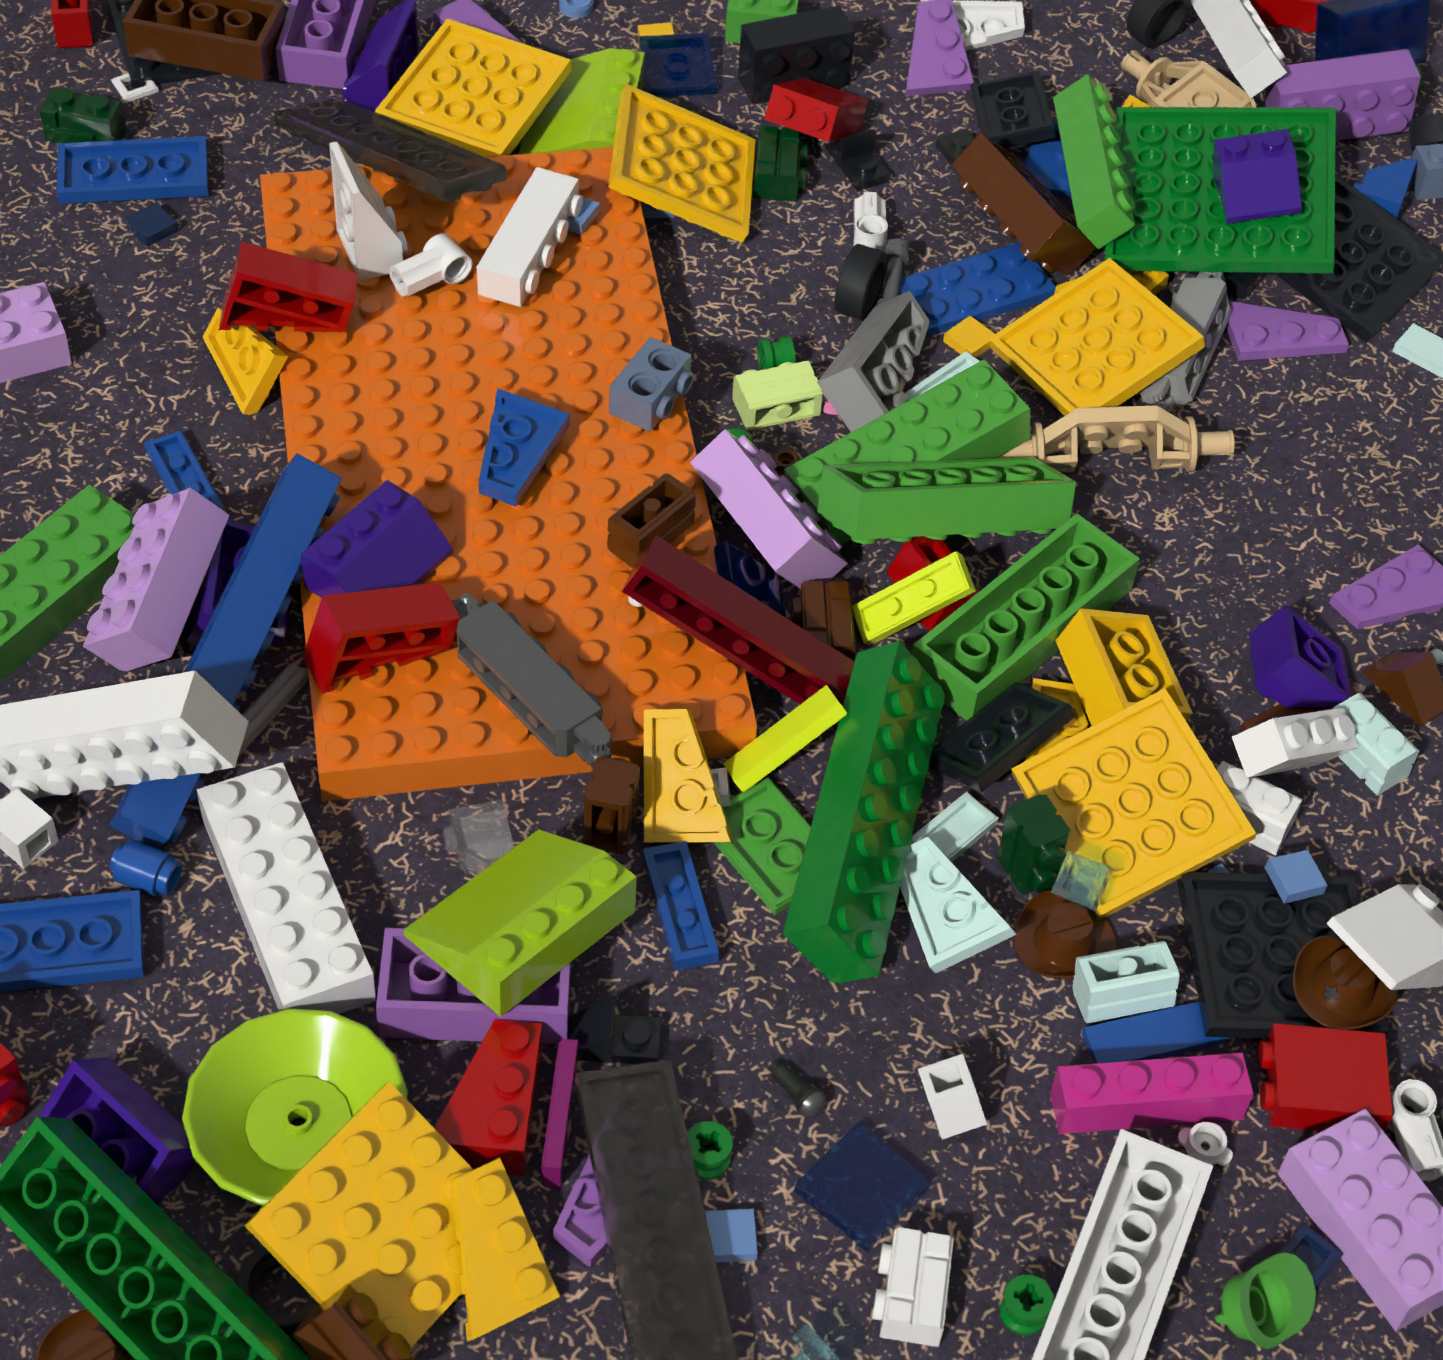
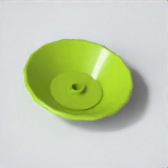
M285 1009L245 1021L210 1047L189 1079L182 1121L193 1158L217 1185L253 1203L265 1205L384 1084L390 1081L406 1099L408 1090L396 1055L369 1027L332 1011ZM303 1118L306 1120V1122L300 1126H294L290 1124L294 1119Z

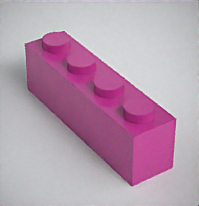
M1243 1053L1058 1066L1050 1090L1059 1134L1243 1120L1254 1095Z

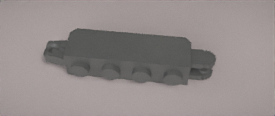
M468 593L451 601L461 617L457 625L458 658L554 756L568 757L575 752L584 762L587 761V765H591V768L594 766L596 758L601 756L611 758V749L609 747L610 743H612V736L609 729H606V726L602 723L603 709L597 697L591 692L586 693L575 682L569 669L564 665L559 666L548 655L542 642L537 638L532 639L521 628L518 619L510 611L505 612L494 600L483 605Z

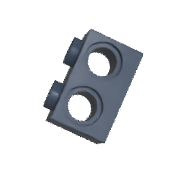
M649 337L610 385L609 414L651 432L661 419L665 420L668 418L677 398L681 394L685 395L691 388L694 374L691 372L692 354Z

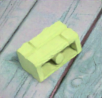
M808 360L798 363L785 362L778 367L760 371L747 370L740 375H735L732 399L748 431L821 415L823 392L817 383L818 379L815 377Z

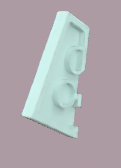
M928 836L909 846L900 889L928 965L935 973L1017 935Z

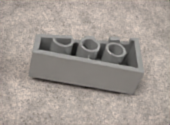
M910 290L875 306L817 382L822 389L823 395L831 402L850 432L855 431L905 402L904 385L905 382L912 379L915 370L912 360L913 357L920 354L930 323Z

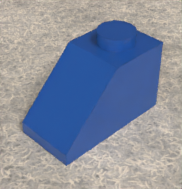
M1409 158L1369 169L1366 172L1363 183L1355 182L1354 188L1397 219L1417 160Z

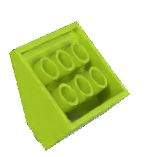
M608 48L571 59V73L523 136L518 155L613 147L620 93L626 84L640 90L643 89L645 52Z
M538 829L403 930V934L501 1017L635 912L637 876L604 850Z

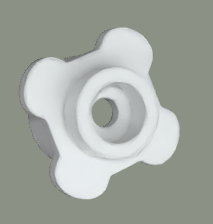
M1201 1122L1193 1126L1192 1129L1183 1128L1179 1132L1178 1143L1185 1147L1188 1156L1210 1165L1219 1164L1226 1166L1231 1162L1233 1153L1226 1147L1227 1136L1218 1124ZM1201 1144H1207L1209 1149H1202Z

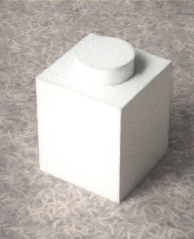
M16 788L6 797L0 799V849L22 868H26L59 840L53 818Z
M963 1054L918 1069L942 1140L987 1125Z

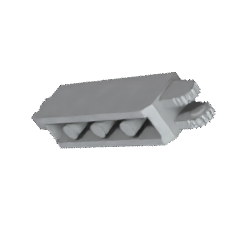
M1200 272L1196 278H1184L1178 292L1174 293L1170 309L1204 336L1205 347L1141 390V397L1143 402L1148 403L1147 406L1157 405L1170 413L1174 405H1184L1193 400L1232 313L1226 292L1224 272Z

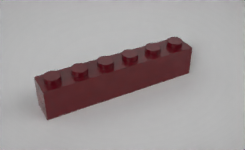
M655 535L635 561L622 589L623 593L801 705L827 685L843 706L854 666L853 660ZM839 721L835 723L833 726L837 728Z

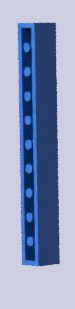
M298 453L283 469L184 671H196L237 711H239L240 705L235 703V700L240 690L246 692L256 676L258 669L252 665L257 654L263 656L274 638L275 633L269 631L274 618L280 620L291 602V598L286 593L291 583L296 586L303 576L301 553L323 535L324 529L319 524L324 515L327 517L331 515L340 499V495L335 493L341 477ZM201 773L177 776L174 779H157L135 785L129 784L109 826L146 845L159 849L169 839L175 841L178 838L187 820L181 813L187 801L193 803L198 797L196 789L202 788L205 780L199 777Z

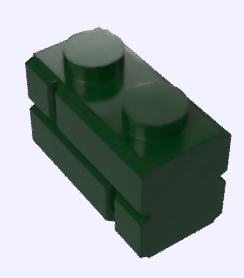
M51 88L40 108L41 121L44 124L45 141L55 143L122 140L127 132L126 121L123 118L124 109L122 101L107 99L103 95L91 96L75 93L67 88Z
M762 125L759 128L754 199L796 202L797 191L805 190L806 168H799V166H806L808 144H801V132L787 127L779 130L775 126Z
M1039 794L1010 806L1007 812L997 860L1007 874L1011 873L1010 879L1020 894L1026 895L1033 891L1039 894L1052 890L1060 880L1058 876L1062 861L1066 857L1065 850L1071 830L1061 815H1056L1057 809L1047 795Z

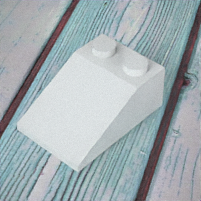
M337 141L329 143L337 232L355 273H358V280L362 281L390 274L389 267L402 262L403 255L408 253L405 235L402 231H396V220L392 207H385L379 192Z
M1398 884L1333 916L1326 923L1390 990L1443 986V912L1437 907L1440 903L1439 899L1425 886L1420 884L1417 886Z

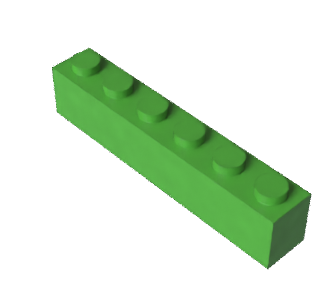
M1087 74L1054 96L1053 100L1077 227L1097 249H1100L1135 226L1132 211L1135 209V203L1128 192V187L1131 184L1123 169L1126 160L1119 150L1118 144L1121 143V138L1114 126L1117 118L1110 107V101H1112L1111 93L1104 83L1100 82L1097 84Z

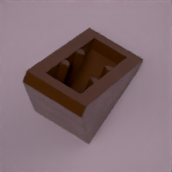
M1392 651L1363 669L1362 673L1420 727L1443 713V681L1433 653Z

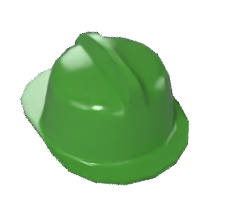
M1287 1252L1272 1255L1248 1271L1233 1276L1228 1280L1222 1292V1310L1214 1315L1215 1321L1219 1324H1226L1236 1337L1252 1341L1257 1347L1265 1350L1276 1347L1284 1340L1301 1331L1309 1323L1315 1309L1316 1298L1313 1277L1307 1265L1298 1256Z

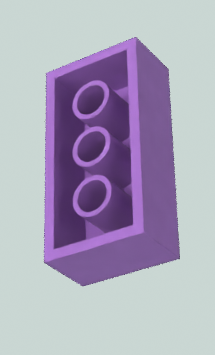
M291 0L276 46L279 81L343 89L345 79L347 77L351 78L353 74L354 61L356 56L360 55L376 0Z
M1404 49L1283 65L1287 73L1266 88L1264 107L1336 108L1335 141L1409 131V121L1412 120L1421 76L1409 50Z
M385 928L376 1004L379 1038L483 1041L494 1019L542 1023V1044H559L561 1038L567 1039L572 961L500 1017L409 941L403 934L404 928Z

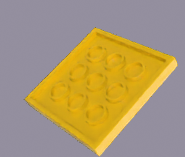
M447 18L375 110L376 119L383 124L480 158L500 155L507 156L512 153L571 73V59Z
M626 84L619 98L608 188L622 195L647 203L656 209L681 217L689 223L717 232L723 237H729L743 243L749 234L756 139Z
M1108 258L989 338L991 349L1064 416L1077 408L1118 407L1205 347L1202 334L1111 258Z
M1166 688L1011 768L1012 775L1026 799L1039 794L1047 795L1057 809L1056 815H1061L1070 828L1071 832L1065 850L1066 857L1063 862L1098 919L1106 918L1180 879L1182 874L1193 872L1254 840L1256 837L1253 827Z
M389 1081L244 1226L319 1304L328 1300L338 1290L350 1283L357 1293H364L373 1300L378 1310V1317L391 1332L400 1333L408 1341L410 1347H412L462 1293L460 1275H463L460 1243L456 1239L451 1180L473 1169Z

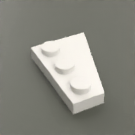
M952 0L965 50L1023 37L1025 24L1022 2Z

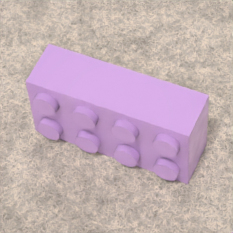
M45 282L0 293V383L72 364L66 333Z
M724 429L690 462L774 571L797 587L801 588V584L804 581H823L826 584L848 564L838 552L843 547L839 540L828 529L822 530L817 524L820 520L818 514L806 502L801 504L796 498V495L799 493L797 488L784 475L779 476L774 470L778 466L776 462L762 448L758 450L745 435L737 438Z
M192 488L173 495L169 494L165 498L142 505L133 517L132 523L134 528L129 539L121 546L117 558L119 563L116 570L103 587L102 594L104 598L101 605L87 624L89 633L83 647L122 671L133 670L171 658L225 528L229 514Z
M1363 1109L1289 1148L1278 1171V1175L1328 1242L1344 1253L1341 1258L1393 1329L1398 1331L1442 1306L1443 1207L1369 1112Z

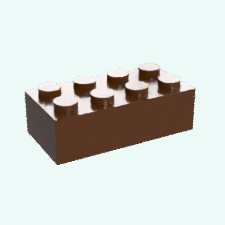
M134 0L123 20L128 56L265 81L277 58L276 46L285 22V11L283 2L272 0Z
M980 132L951 165L961 176L957 180L958 183L970 194L974 195L976 193L981 198L977 203L991 217L996 215L1001 220L998 227L1011 239L1017 238L1022 243L1018 247L1019 250L1032 262L1038 261L1050 273L1053 274L1057 270L1066 276L1072 274L1096 248L1077 227L1076 219L1022 161Z

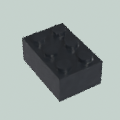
M840 5L741 24L738 79L751 103H769L773 84L807 78L836 89L850 85L855 30Z

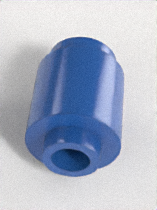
M129 840L124 846L119 845L115 849L110 861V870L114 872L113 878L117 883L155 897L159 893L169 896L179 882L182 863L174 860V856L171 853L135 840Z

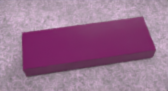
M561 1038V1042L558 1044L542 1158V1185L548 1188L561 1189L578 1064V1040Z

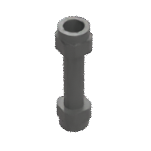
M891 239L885 247L888 267L883 298L877 301V305L899 295L902 268L908 265L909 243L903 239Z

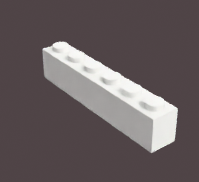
M1191 0V4L1231 72L1250 98L1287 73L1280 62L1285 58V55L1259 17L1250 0Z

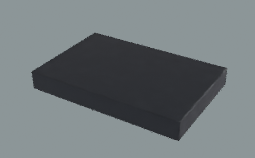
M1039 71L970 85L980 132L1002 147L1008 148L1056 138Z
M1015 682L934 746L929 766L933 770L979 792H983L1075 717L1071 704Z

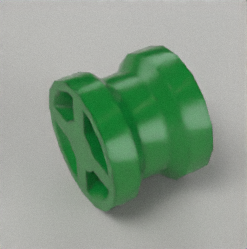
M789 335L780 337L778 341H770L767 338L758 340L757 358L760 370L778 367L785 362L796 363L795 349L792 338Z
M703 1121L689 1129L685 1137L684 1156L686 1157L685 1166L693 1176L702 1180H713L721 1177L728 1171L731 1165L733 1139L730 1131L715 1121ZM712 1145L710 1149H701V1146Z
M1025 1274L1014 1277L1007 1284L1000 1304V1317L1010 1331L1019 1335L1030 1336L1039 1333L1044 1328L1054 1303L1053 1293L1049 1285L1037 1276Z

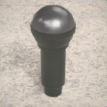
M778 1060L770 1063L768 1070L772 1073V1078L792 1096L796 1111L801 1116L815 1118L823 1112L826 1106V1096L819 1087L804 1083L786 1064H781Z

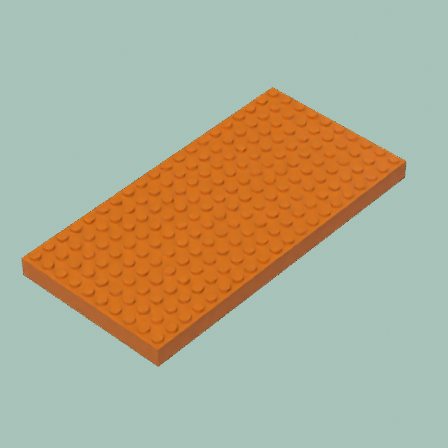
M613 147L358 167L379 192L385 207H392L396 220V231H402L407 242L408 253L403 255V261L423 252L424 246L432 237L443 233L449 235L472 259L473 265L469 275L459 283L448 284L441 280L406 297H402L396 291L390 274L359 281L357 277L355 303L344 332H294L293 326H275L276 346L288 356L279 373L288 463L298 453L341 477L335 493L340 495V499L329 517L324 515L319 524L324 529L323 534L386 480H389L420 500L453 548V554L420 582L419 585L441 582L451 601L468 593L483 605L494 600L505 612L510 611L518 619L521 628L532 639L537 638L546 648L548 655L559 666L564 665L572 673L575 682L586 693L591 692L597 697L603 709L602 723L606 726V729H609L612 736V743H610L609 747L611 749V758H622L635 763L639 767L644 766V710L690 709L707 759L732 757L756 739L757 723L745 669L647 607L631 605L628 595L623 593L622 589L632 567L612 554L607 548L608 535L610 534L608 532V518L648 486H653V482L664 473L670 474L692 489L696 494V504L693 509L695 511L694 525L670 544L724 578L702 477L690 463L697 454L684 396L681 394L677 398L668 418L665 420L661 419L651 432L609 414L610 385L648 338L652 337L672 346L640 200L622 195L608 188ZM536 167L578 178L579 195L600 203V213L582 235L568 230L564 242H558L554 249L551 265L549 268H543L540 273L536 291L533 294H528L521 307L478 295L477 265ZM316 169L311 171L260 174L267 249L355 272L337 232L332 170ZM497 388L570 414V426L516 507L479 493V477L485 447L488 443ZM302 576L300 591L305 642L307 645L322 598L304 586V577ZM457 631L450 649L400 667L396 661L372 669L374 676L364 680H360L358 674L334 682L335 690L321 694L308 668L322 802L592 772L593 767L591 768V765H587V761L584 762L575 752L568 757L554 756L458 658Z

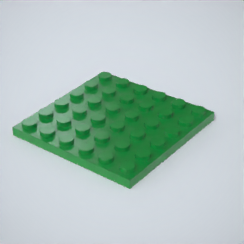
M1117 107L1115 129L1121 138V143L1118 144L1119 150L1126 160L1123 169L1131 184L1128 187V192L1135 203V209L1132 210L1135 226L1106 244L1105 260L1111 258L1125 271L1333 274L1336 108ZM1288 129L1296 153L1302 205L1301 213L1227 224L1213 176L1214 140Z

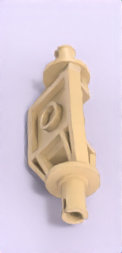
M1132 50L1131 55L1133 57L1127 54L1121 64V68L1124 71H1127L1139 80L1136 87V95L1140 100L1147 101L1150 107H1257L1253 97L1250 98L1244 90L1205 61L1173 62L1167 57H1162L1150 63L1139 52ZM1172 78L1179 79L1173 85H1169Z
M1157 405L1077 408L1045 429L1042 428L1041 422H1034L1032 434H1030L1028 441L997 458L1035 457L1059 472H1074L1078 462V448L1081 454H1098L1103 451V448H1118L1121 453H1135L1141 451L1142 447H1147L1152 469L1185 467L1187 472H1193L1196 468L1198 456H1232L1234 453V433L1232 430L1198 432L1193 417H1186L1182 421ZM1061 451H1065V455H1055V456H1052V455L1057 454V453H1059V452H1061Z

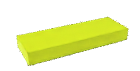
M955 551L853 605L852 609L863 643L870 645L887 638L976 590L963 555Z
M826 685L723 764L742 792H746L846 716L847 712Z

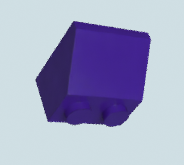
M1288 129L1214 140L1213 176L1227 224L1301 213L1302 205L1296 153Z
M1284 605L1249 633L1250 657L1253 662L1255 676L1254 684L1265 698H1273L1285 708L1333 707L1352 697L1343 649L1287 605Z

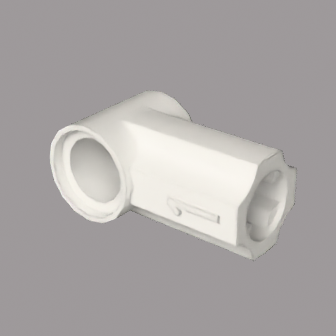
M864 192L862 196L854 199L853 246L862 244L885 252L888 232L886 200L880 198L877 192Z
M441 233L435 235L426 243L423 252L389 267V272L396 291L402 297H406L441 280L448 284L461 282L469 275L473 262L449 235Z
M1408 1079L1402 1081L1391 1095L1393 1116L1387 1127L1394 1132L1401 1155L1422 1181L1437 1179L1443 1176V1139L1434 1115L1437 1106L1436 1095L1430 1086L1420 1080ZM1403 1104L1410 1106L1415 1113L1408 1111Z

